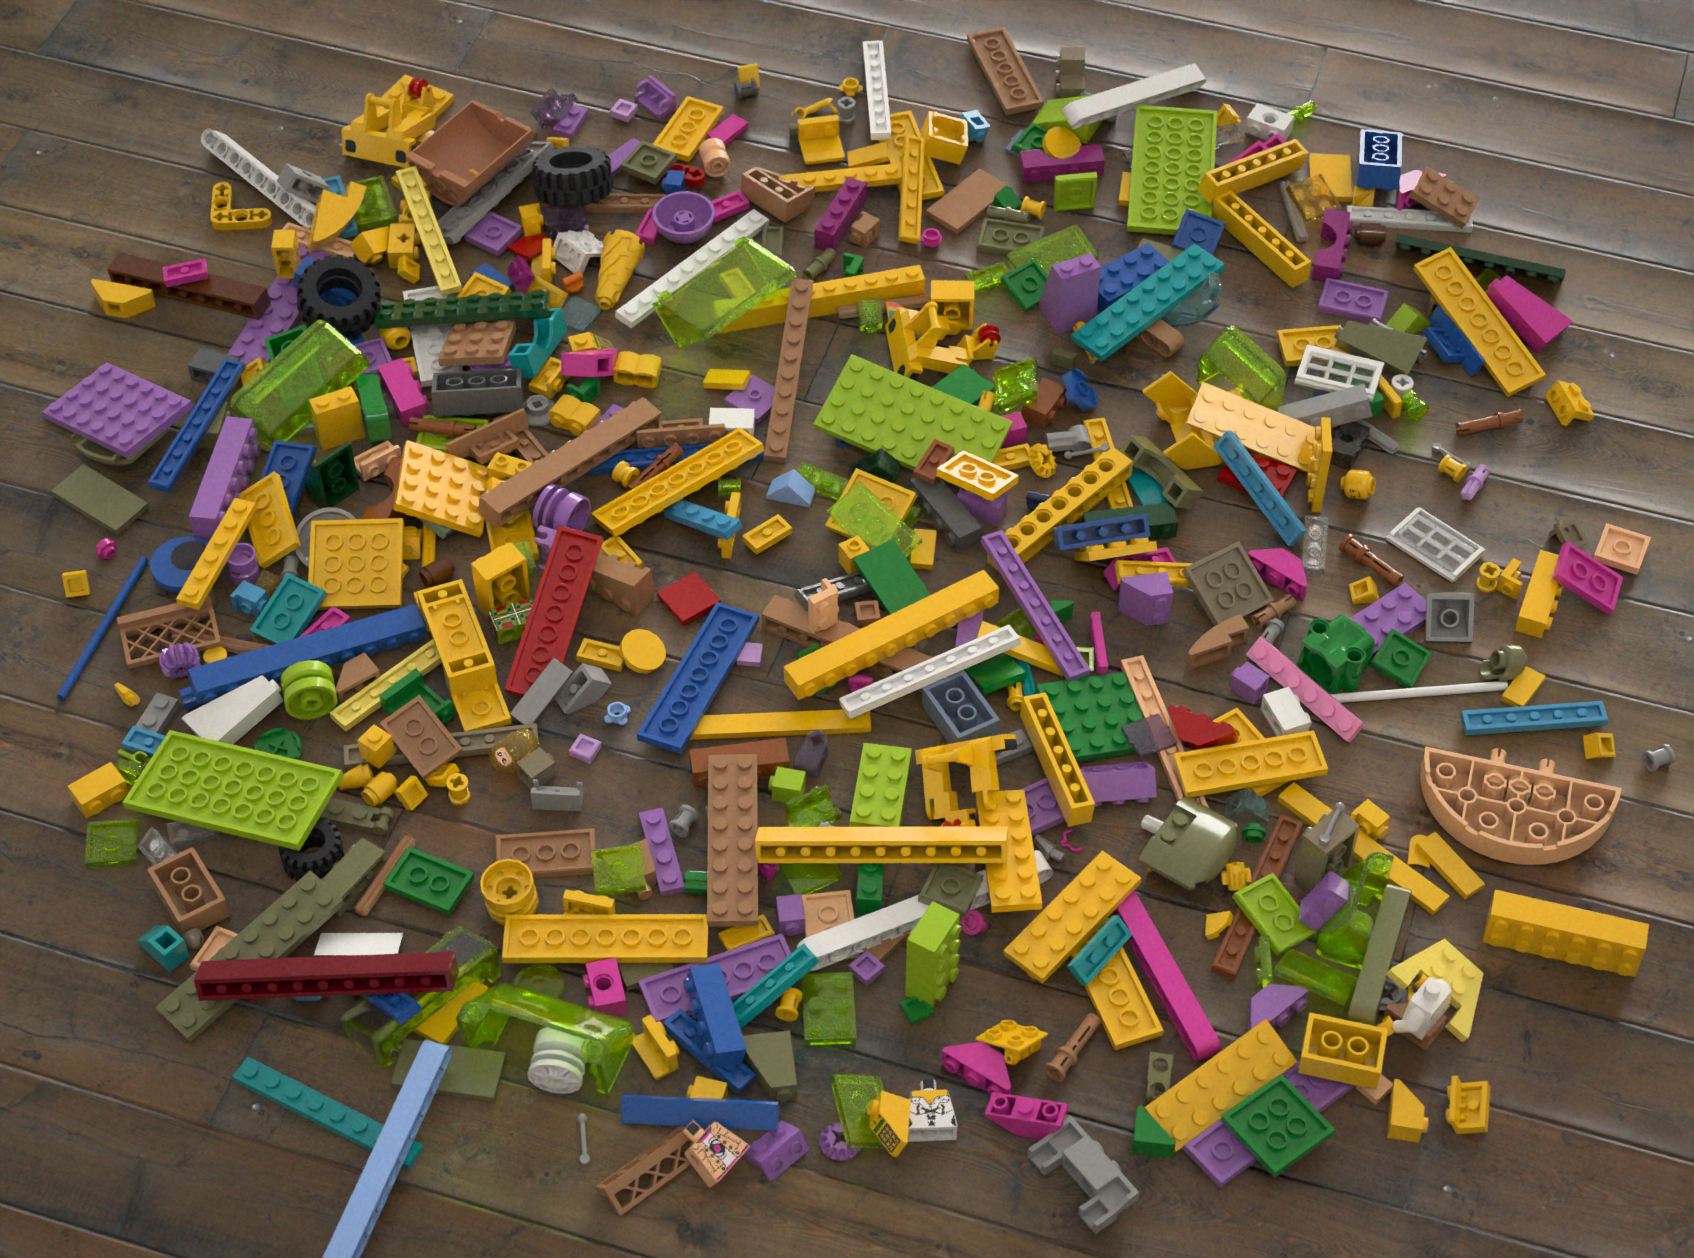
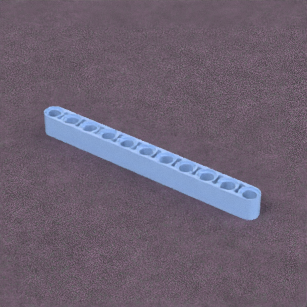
M425 1040L422 1043L323 1258L361 1257L448 1067L452 1055L451 1047L430 1040Z

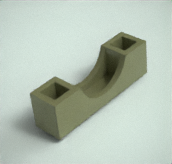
M1130 435L1120 450L1122 454L1133 461L1134 467L1148 473L1161 484L1164 489L1162 495L1176 508L1192 509L1203 493V490L1147 437Z

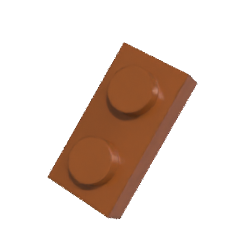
M934 439L914 469L913 476L934 485L938 478L936 476L937 468L951 459L955 447Z

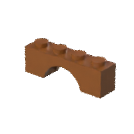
M392 458L384 473L389 488L392 491L391 495L385 501L367 507L362 519L402 518L405 513L393 510L402 459Z

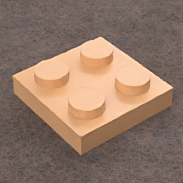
M1606 523L1594 554V559L1604 565L1638 575L1651 537Z

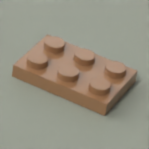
M1427 166L1409 195L1412 199L1461 229L1466 225L1479 201L1478 197Z
M420 695L380 722V726L385 732L392 735L394 744L423 780L463 752L457 741Z

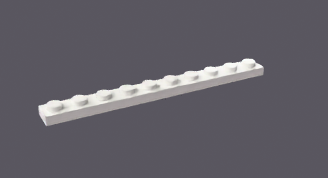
M755 209L751 210L619 308L615 313V318L630 328L634 327L682 289L761 232L763 226H769V219Z

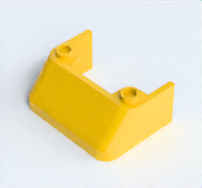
M1171 371L1142 390L1143 394L1156 403L1158 417L1162 421L1166 420L1170 423L1176 443L1163 452L1178 468L1191 470L1219 466L1225 462L1214 448L1215 443L1220 439L1219 437L1185 424L1197 396L1195 390Z

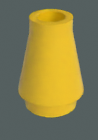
M361 763L344 773V777L338 786L341 791L364 787L374 778L370 765H363Z

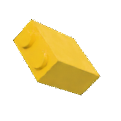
M352 386L309 399L316 437L323 451L343 445L347 441L352 442L365 438L359 400Z

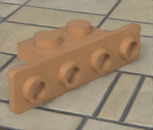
M521 408L445 444L447 453L460 458L472 455L481 465L490 462L496 452L502 454L510 453L512 450L520 447L519 439L514 434L529 427L526 411Z
M703 418L658 421V429L636 431L638 448L672 446L673 443L678 445L714 443L726 436L725 424L703 425Z

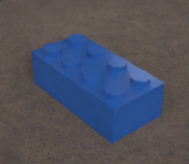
M1361 129L1358 149L1357 186L1363 189L1381 188L1385 191L1398 190L1402 161V133Z
M1147 243L1102 266L1097 311L1099 313L1104 311L1170 261L1150 243Z

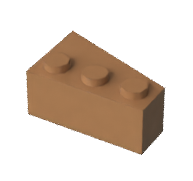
M757 166L743 173L740 192L746 199L785 223L813 207L815 186L809 185L807 188L798 185L797 180L791 179L787 181L779 178L780 174Z

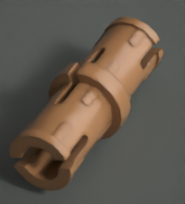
M1287 594L1275 603L1267 604L1264 610L1252 616L1254 626L1258 624L1256 627L1261 629L1269 620L1274 618L1280 619L1282 614L1296 606L1295 599L1291 598L1292 595Z

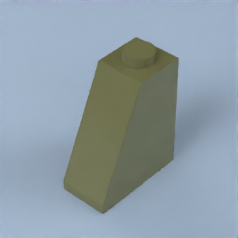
M790 1030L743 1036L747 1048L743 1061L756 1074V1080L770 1100L785 1102L798 1098Z

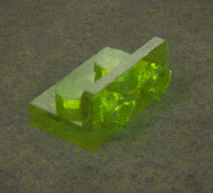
M827 784L814 787L809 792L799 797H793L785 803V818L791 827H818L821 822L826 823L828 821L831 824L842 818V812L831 798L830 787Z

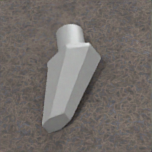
M1037 834L1034 843L1044 857L1048 860L1053 858L1061 863L1065 854L1057 850L1056 845Z

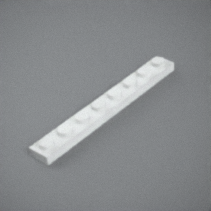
M883 41L863 42L870 134L871 140L882 141L891 139Z
M1007 625L839 698L840 706L850 719L1019 646L1021 645L1020 637L1010 625Z

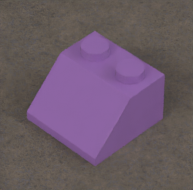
M1167 572L1121 577L1118 610L1146 626L1170 622L1173 590Z

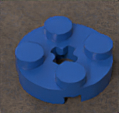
M1075 368L1062 375V380L1067 389L1065 396L1070 403L1075 402L1084 413L1097 405L1098 400L1093 386L1088 387L1086 381L1089 379L1082 371Z

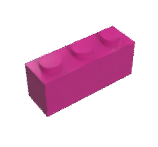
M403 358L378 366L381 383L403 426L413 423L409 422L411 417L422 419L423 415H428L427 408L430 406L427 397L421 395V386L418 380H413V370L410 365L406 366Z

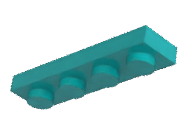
M804 943L732 1003L740 1029L752 1021L754 1017L772 1004L774 1000L791 988L793 984L820 962Z

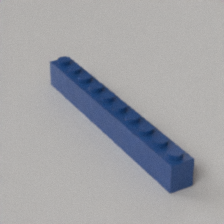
M413 604L188 669L189 684L198 705L209 703L261 675L268 681L273 679L276 683H281L282 673L289 666L307 660L320 661L331 667L336 664L346 663L351 658L357 657L364 652L369 657L384 650H394L401 645L417 643L425 639L426 625L417 605Z

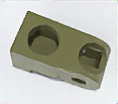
M1150 1052L1145 1102L1151 1103L1169 1090L1174 1055Z

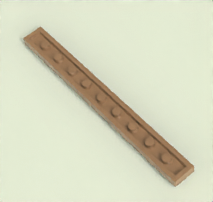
M792 278L764 452V460L786 463L813 291V280Z

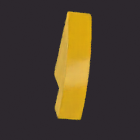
M351 181L344 192V196L326 190L322 191L316 203L307 246L308 252L316 251L329 244L346 229L363 200L366 186Z

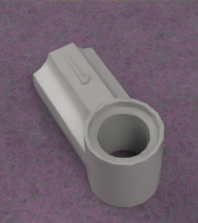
M1075 425L1064 432L1045 433V444L1048 450H1052V452L1067 450L1077 452L1091 449L1088 431L1084 425Z

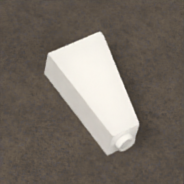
M261 675L189 712L182 719L196 736L233 745L284 701L279 694L282 689L273 679L268 681Z

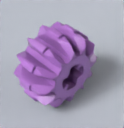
M178 642L176 645H169V648L163 649L159 655L161 670L165 676H170L171 679L176 677L181 679L183 676H188V669L201 666L198 650L195 648V645H189L188 642L183 644Z

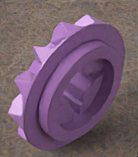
M845 1120L841 1123L833 1121L828 1127L824 1126L823 1132L820 1135V1147L823 1153L834 1160L850 1159L860 1151L862 1146L861 1132L856 1129L855 1124L850 1125ZM846 1135L845 1143L843 1141L836 1143V1136L842 1137Z

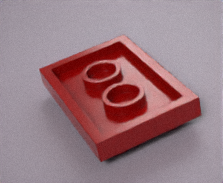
M1248 451L1282 498H1284L1297 475L1298 469ZM1225 463L1218 475L1217 481L1247 492Z

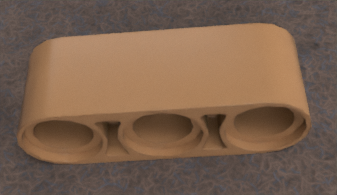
M1161 319L1136 336L1137 339L1164 357H1170L1185 345L1183 335Z

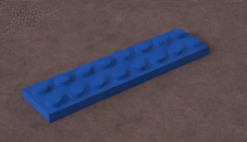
M716 602L637 732L638 741L678 754L683 752L738 659L746 642H748L760 621L758 614Z

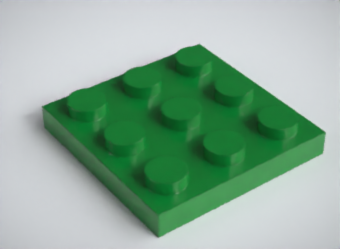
M1282 1074L1221 1116V1122L1274 1178L1335 1133V1129Z

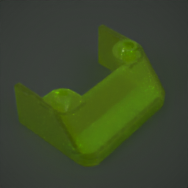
M1230 325L1224 328L1200 356L1196 382L1200 384L1221 373L1243 393L1242 398L1278 412L1277 407L1282 406L1286 384L1284 370L1236 326Z

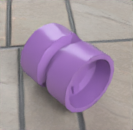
M237 543L227 561L231 580L236 585H240L243 580L254 584L260 578L261 573L256 551L250 544Z

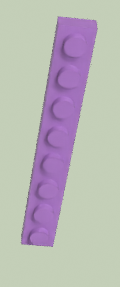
M1000 530L982 536L981 544L1066 680L1069 682L1089 676L1090 668L1004 532Z

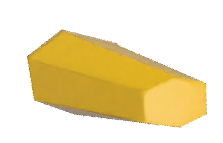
M118 682L114 684L117 693L125 704L130 707L139 704L140 697L135 692Z

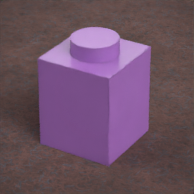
M1245 662L1240 668L1237 667L1232 672L1230 690L1251 704H1254L1267 691L1270 676L1249 662Z
M801 894L776 896L779 933L789 936L805 933V918Z

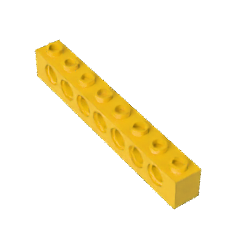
M1112 447L1107 452H1103L1091 465H1087L1079 475L1072 477L1064 487L1056 490L1048 500L1040 503L1032 513L1025 515L1017 525L1009 528L1004 534L1023 564L1054 540L1052 527L1073 524L1083 516V512H1088L1132 476L1133 461ZM987 553V563L998 570Z

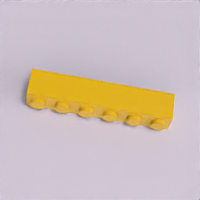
M1296 139L1205 172L1197 191L1209 204H1212L1215 197L1229 190L1236 195L1301 170L1308 151Z
M1229 190L1214 198L1212 217L1225 222L1224 228L1291 288H1294L1309 280L1311 261L1237 195Z
M1046 692L1024 696L1020 717L1068 827L1091 822L1095 802Z

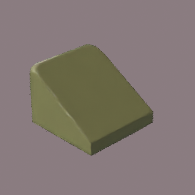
M1058 347L1051 353V364L1071 370L1079 353Z

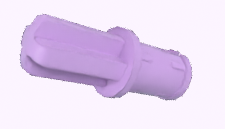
M1478 465L1474 473L1466 479V485L1460 492L1463 500H1472L1476 492L1482 489L1484 480L1490 474L1489 468L1484 473L1482 472L1486 465Z

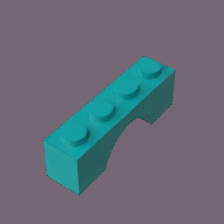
M561 308L549 309V317H535L533 320L534 337L532 343L516 344L508 355L512 368L522 369V378L530 379L536 377L568 331Z

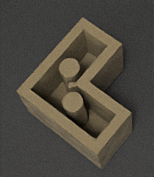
M1061 47L1060 55H1056V67H1059V70H1055V83H1059L1056 84V96H1059V99L1079 97L1082 91L1085 92V47Z

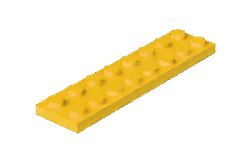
M1451 247L1414 264V271L1444 312L1485 359L1483 365L1507 397L1545 379V372Z
M738 428L591 513L593 521L614 537L622 535L628 529L643 523L647 518L662 512L671 504L681 501L690 493L700 490L709 482L719 479L720 476L728 471L734 470L747 460L755 458L758 454L765 451L763 443L743 429Z
M707 914L506 915L502 961L503 963H592L616 958L617 963H707L709 932Z

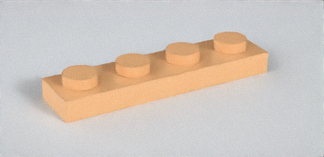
M287 222L282 230H296L298 245L307 247L311 229ZM339 237L318 249V251L326 252L335 257L343 255L344 258H349L350 256L357 259V255L350 246L352 241Z

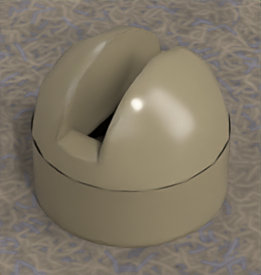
M193 928L182 936L189 949H199L204 944V935L199 928Z

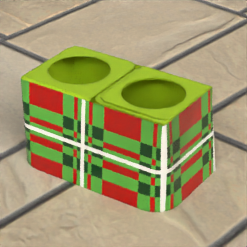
M533 599L521 600L488 612L489 627L499 645L522 637Z

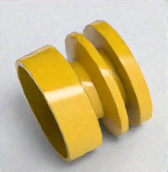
M504 859L491 864L484 871L480 881L481 892L485 900L487 912L492 920L500 925H505L506 915L535 914L539 904L538 894L532 872L526 864L519 860Z

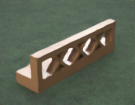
M678 1126L595 1186L600 1196L608 1198L617 1215H623L691 1165L687 1158L680 1157L682 1145L688 1141L691 1144L693 1143L682 1132L686 1126ZM666 1157L672 1158L671 1170L666 1174L659 1173L661 1160ZM643 1173L652 1174L650 1186L646 1189L637 1188L639 1176ZM623 1188L630 1189L629 1201L621 1206L615 1194Z

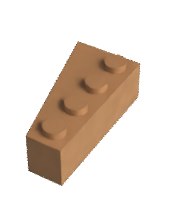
M600 550L588 590L595 591L605 600L611 601L620 606L622 610L637 616L654 599L652 570L647 567L639 569L637 568V563L629 561L626 564L620 561L619 556L612 554L608 557L603 550Z

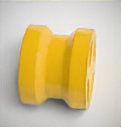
M621 461L615 466L612 472V479L615 482H621L626 488L628 484L640 475V471L635 467H630L626 461Z

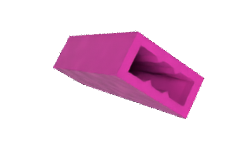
M1505 276L1500 281L1497 278L1488 286L1490 290L1486 295L1504 319L1535 353L1560 335L1572 323L1567 316L1509 276Z

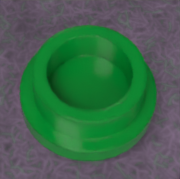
M1249 823L1242 828L1241 834L1246 842L1260 843L1263 842V838L1266 836V829L1258 823Z

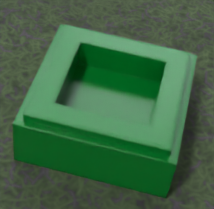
M915 996L899 1002V1006L911 1025L934 1015L931 1005L923 1000L921 1002L918 1001V998Z

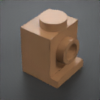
M862 211L860 219L851 226L850 241L865 249L880 235V219Z

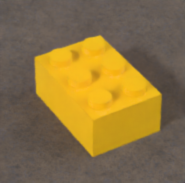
M511 542L498 547L491 553L471 563L477 607L487 619L488 612L492 609L521 600L531 599L526 558Z
M1309 1013L1298 1073L1377 1090L1388 1029Z

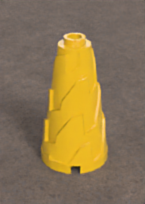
M615 230L614 234H610L611 231H609L604 237L598 286L595 294L596 302L601 309L608 310L618 303L635 267L643 257L645 251L644 242L641 245L639 243L640 238L629 231Z

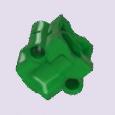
M1340 614L1329 623L1324 619H1314L1309 624L1307 637L1301 640V654L1297 666L1329 694H1336L1340 690L1354 692L1359 688L1362 671L1371 662L1375 641L1365 628L1344 614Z

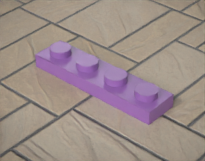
M663 808L640 812L639 819L654 863L660 896L665 897L685 892L684 881Z

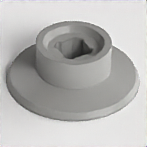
M543 395L529 397L523 403L528 424L531 426H543L551 423L549 410L555 403Z

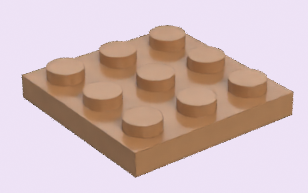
M481 321L468 324H452L438 358L439 365L504 364L516 332L515 321L491 323Z

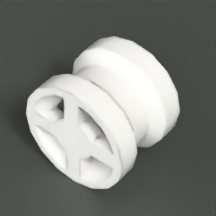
M1395 375L1392 378L1391 387L1403 402L1408 401L1411 397L1414 382L1408 375Z

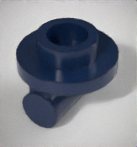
M1028 491L1026 496L1028 508L1034 511L1040 503L1048 500L1050 495Z

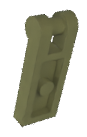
M331 798L321 817L322 821L326 819L331 821V825L334 824L335 826L377 835H386L389 829L388 822L392 821L395 813L388 807L380 809Z

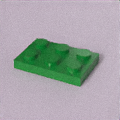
M408 847L383 885L385 890L450 916L475 877L471 871Z

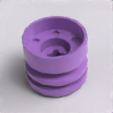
M550 484L542 491L536 502L532 517L533 525L537 529L541 525L557 530L560 525L583 532L590 516V500L580 494L570 493L566 488Z

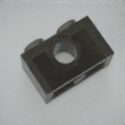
M1355 421L1337 426L1332 440L1330 464L1347 471L1351 470L1368 443L1371 428Z

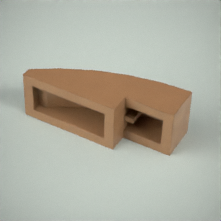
M1241 614L1214 626L1195 642L1188 651L1186 663L1188 670L1228 657L1231 653V647L1247 642L1249 626Z

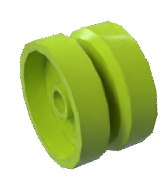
M307 660L289 666L282 673L280 681L285 708L292 717L305 720L316 719L329 714L335 708L338 702L332 669L327 664L320 661Z

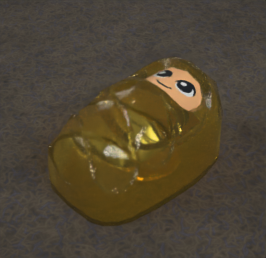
M523 728L498 741L489 752V761L496 771L510 774L517 771V762L539 748L540 744L531 730Z

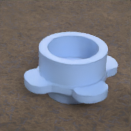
M613 702L608 705V714L604 717V720L608 724L613 722L625 725L628 722L627 715L631 712L630 707L622 702Z

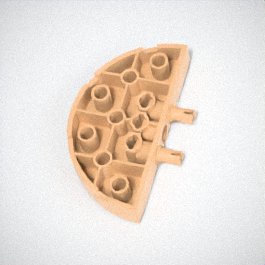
M1425 746L1420 767V784L1424 799L1432 815L1452 837L1466 847L1503 862L1524 865L1549 864L1572 858L1584 852L1605 833L1611 823L1620 798L1622 788L1553 774L1555 768L1553 760L1549 761V767H1546L1547 759L1540 760L1538 771L1505 764L1507 753L1501 749L1500 756L1498 757L1499 748L1493 749L1490 760Z

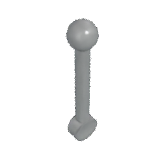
M1104 443L1101 447L1077 452L1066 451L1064 458L1069 460L1074 456L1100 451L1107 452L1110 446Z
M1440 443L1433 444V451L1441 452L1444 455L1450 454L1455 461L1460 464L1468 465V470L1471 469L1472 465L1470 462H1464L1441 448Z
M1338 802L1335 805L1336 811L1325 833L1320 836L1319 842L1322 845L1329 843V835L1340 812H1343L1345 809V805L1342 802Z
M581 1113L577 1117V1121L580 1123L582 1155L579 1159L580 1163L586 1166L590 1163V1156L587 1154L585 1128L587 1116Z

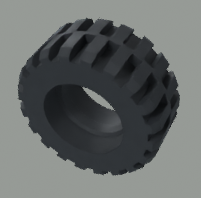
M566 146L560 149H552L550 152H544L542 156L539 155L532 165L536 197L546 205L550 204V206H560L562 208L587 206L590 203L599 202L600 199H605L613 188L610 157L603 150L600 151L595 147Z
M329 255L325 256L324 260L317 259L313 261V266L308 265L304 269V273L300 275L299 284L297 285V308L300 312V318L303 322H306V326L313 331L315 329L316 334L320 336L328 335L329 339L341 337V340L347 339L348 336H352V338L357 337L361 331L365 333L370 329V325L375 323V316L380 308L381 289L375 272L371 268L367 269V264L362 261L357 262L356 258L350 256L349 258H344L343 255H337V257ZM344 288L353 292L358 297V300L351 305L337 307L327 304L319 296L328 289Z

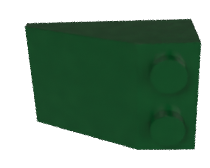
M349 441L314 463L304 483L307 498L320 509L334 507L360 489L352 445Z

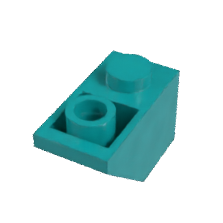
M156 925L136 940L169 973L189 958L184 939L168 925Z

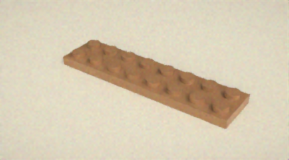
M757 754L708 755V927L758 926V859H756L755 838L758 832Z

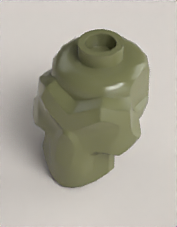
M1503 645L1498 650L1492 652L1489 660L1482 661L1479 676L1483 679H1498L1499 681L1513 680L1527 666L1528 657L1524 649L1519 645Z

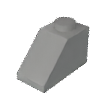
M582 663L554 698L563 712L570 714L599 701L612 683L602 668Z

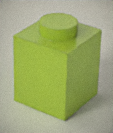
M777 767L775 776H770L768 790H772V800L801 805L806 788V772Z

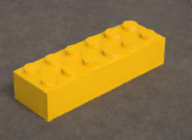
M1495 890L1487 914L1482 942L1495 947L1510 948L1522 953L1527 952L1544 958L1558 959L1570 964H1580L1596 970H1606L1622 976L1635 977L1646 950L1649 924Z

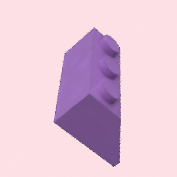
M1147 761L1079 766L1095 806L1102 805L1104 801H1111V804H1124L1128 799H1135V802H1149L1150 798L1157 797L1155 768Z

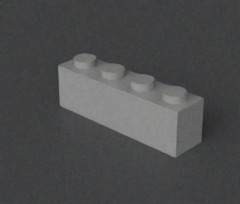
M1364 384L1277 407L1279 413L1315 428L1316 426L1320 427L1321 417L1330 418L1331 427L1372 417Z

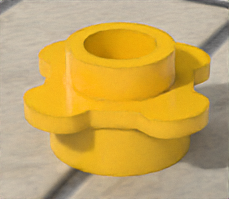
M846 78L843 81V85L839 86V91L845 92L848 97H853L857 92L863 90V86L859 85V81L855 78Z

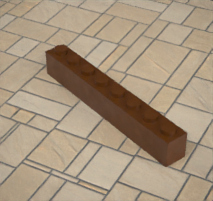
M121 252L107 268L111 282L152 289L154 295L256 320L260 319L271 304L266 287L213 274H208L209 279L166 287L162 267L171 266V264Z

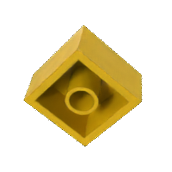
M931 280L930 302L937 303V315L947 316L949 320L959 322L961 330H973L974 281Z

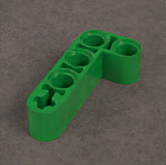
M373 373L355 377L370 444L392 440L388 411L384 403L378 374Z

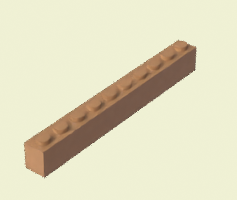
M644 397L636 402H631L625 409L615 412L607 420L600 421L595 427L584 431L579 437L572 441L569 440L556 451L553 450L543 459L533 462L530 467L523 471H518L507 481H502L497 487L484 492L479 498L478 513L495 528L500 527L535 505L540 494L548 485L556 484L561 488L635 443L637 441V430L659 428L658 421L661 419L662 412Z

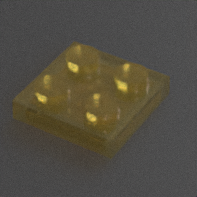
M1321 174L1289 184L1286 187L1287 193L1306 223L1324 217L1326 208L1341 209V205Z

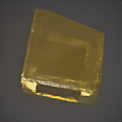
M262 570L255 586L266 590L270 600L282 582V577Z

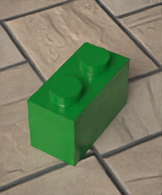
M884 863L858 864L856 916H864L882 909Z

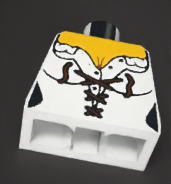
M922 1080L920 1082L921 1090L910 1093L908 1142L956 1140L957 1121L949 1092L947 1090H936L935 1080Z

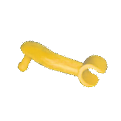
M827 98L805 109L798 107L791 115L797 113L800 119H803L805 116L817 112L826 106L833 113H836L838 110L830 103L833 99Z

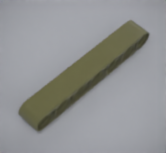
M1386 884L1348 1014V1020L1371 1026L1375 1024L1387 983L1386 978L1388 979L1386 973L1391 969L1409 907L1411 889Z

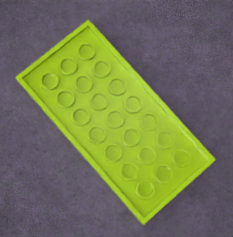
M1136 105L1127 231L1176 235L1186 209L1212 218V204H1209L1197 190L1204 173L1213 170L1215 166L1217 111Z
M851 354L813 423V428L914 471L934 439L955 447L951 459L960 452L966 451L993 463L1012 427L1013 421ZM942 479L946 485L958 490L961 489V487Z
M169 730L127 794L123 805L125 809L300 851L344 775L342 770Z

